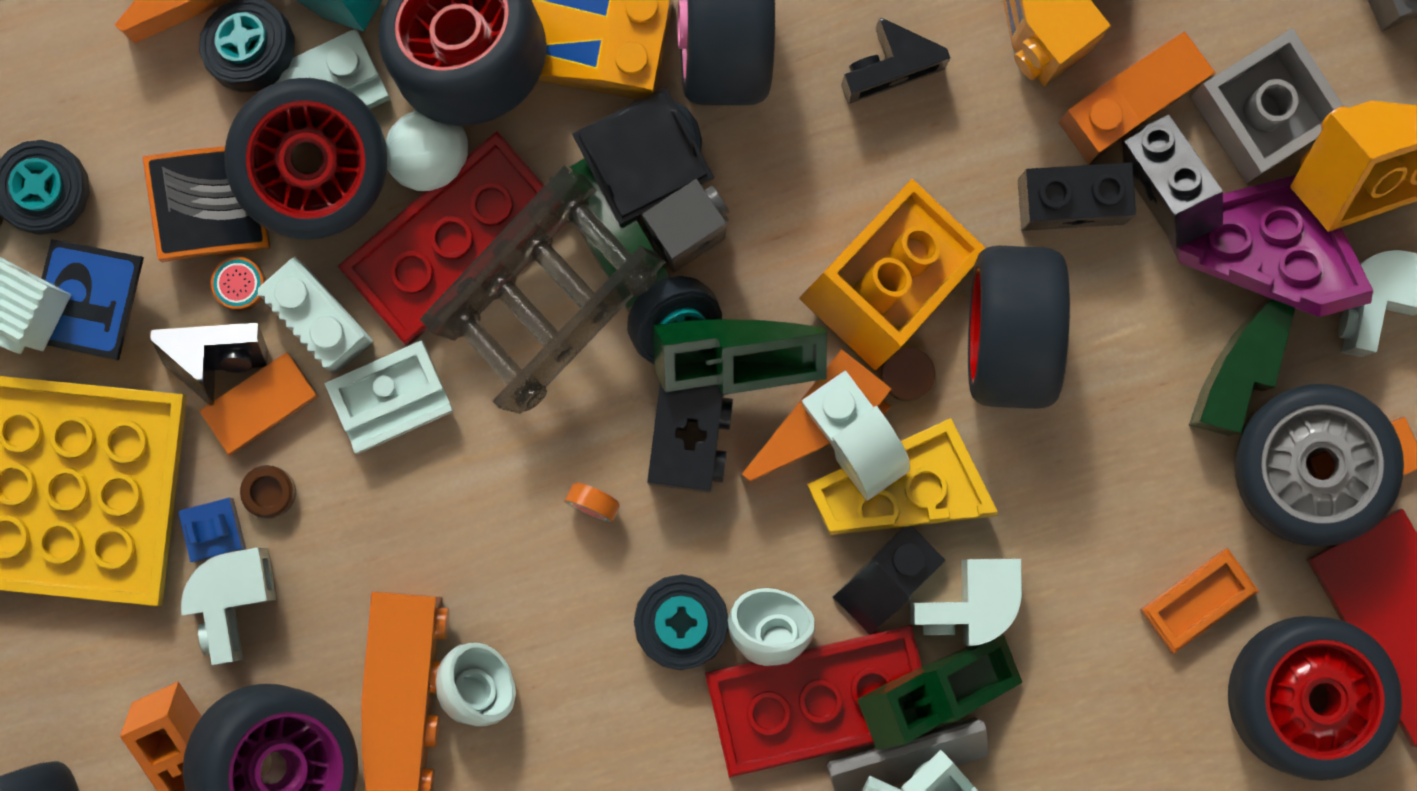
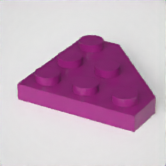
M1297 174L1224 193L1223 226L1177 249L1169 239L1179 263L1318 317L1372 302L1374 290L1342 227L1328 232L1290 188Z

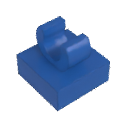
M229 497L178 511L190 562H198L221 554L246 549L234 498Z

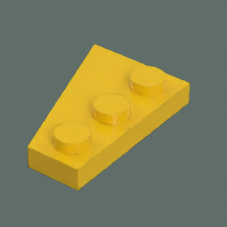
M951 418L902 440L901 443L909 457L910 471L868 501H866L842 468L807 484L812 499L830 535L997 516L998 514Z

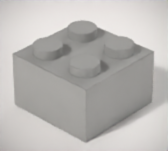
M1293 28L1203 83L1190 96L1246 184L1316 141L1322 130L1321 123L1325 117L1333 110L1344 106Z

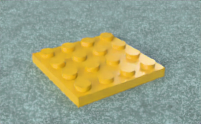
M0 376V590L163 606L187 404L186 395Z

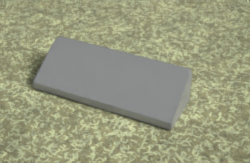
M973 717L928 731L907 744L878 750L876 747L830 760L826 766L834 791H862L869 776L889 785H895L909 781L916 769L921 764L930 761L940 750L956 766L985 758L989 753L987 730L984 721Z

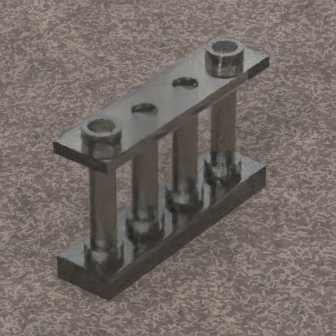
M565 165L420 318V321L434 335L456 341L458 337H464L507 384L493 402L499 409L518 414L533 409L544 399L547 394L546 387L633 296L643 294L655 283L658 277L657 271L666 263L659 254L641 245L631 254L588 208V200L597 189L584 175ZM572 222L617 269L596 293L551 246L552 238L566 223ZM536 260L580 308L559 332L515 285L516 276L529 262ZM500 299L543 346L523 369L516 364L479 323L481 319L480 314L493 300Z

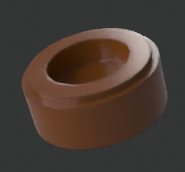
M902 348L884 363L881 379L891 388L889 394L892 397L901 401H914L923 397L933 386L935 368L932 360L923 351L916 348Z
M263 465L252 469L246 474L240 486V497L244 507L251 514L261 518H277L285 514L292 507L296 497V487L292 477L285 470L275 466Z

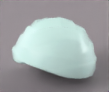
M417 110L401 117L391 127L385 141L387 170L398 183L416 191H431L449 184L459 174L468 156V139L463 126L434 121Z
M763 588L748 591L735 601L728 617V627L733 643L748 660L765 666L788 664L798 657L810 644L814 635V617L812 612L796 596L777 589Z
M467 643L456 646L442 659L437 670V698L442 709L453 720L470 726H489L504 719L513 709L516 687L512 672L506 660L492 647L481 643Z

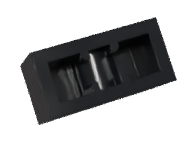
M1170 115L1122 137L1124 163L1132 162L1134 188L1176 249L1223 226V190Z
M1132 162L1026 169L1017 180L1021 231L1125 225L1136 216Z
M660 383L647 480L648 485L711 493L712 481L723 483L727 451L716 450L719 429H730L733 399L724 398L717 384L665 392ZM688 421L697 422L698 431L702 434H707L706 441H698L694 451L685 450L684 440L676 438L677 431L686 430Z

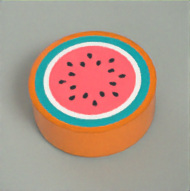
M231 257L222 261L213 271L211 290L216 300L223 306L235 311H246L261 302L262 298L258 296V288L266 281V277L261 268L251 260L243 257Z
M579 482L571 485L564 500L566 504L574 509L607 523H613L620 507L619 501L612 496Z

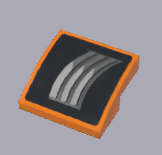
M225 146L142 156L157 258L162 263L212 254L221 257L270 248L268 229L253 220L243 210L232 193L225 171Z

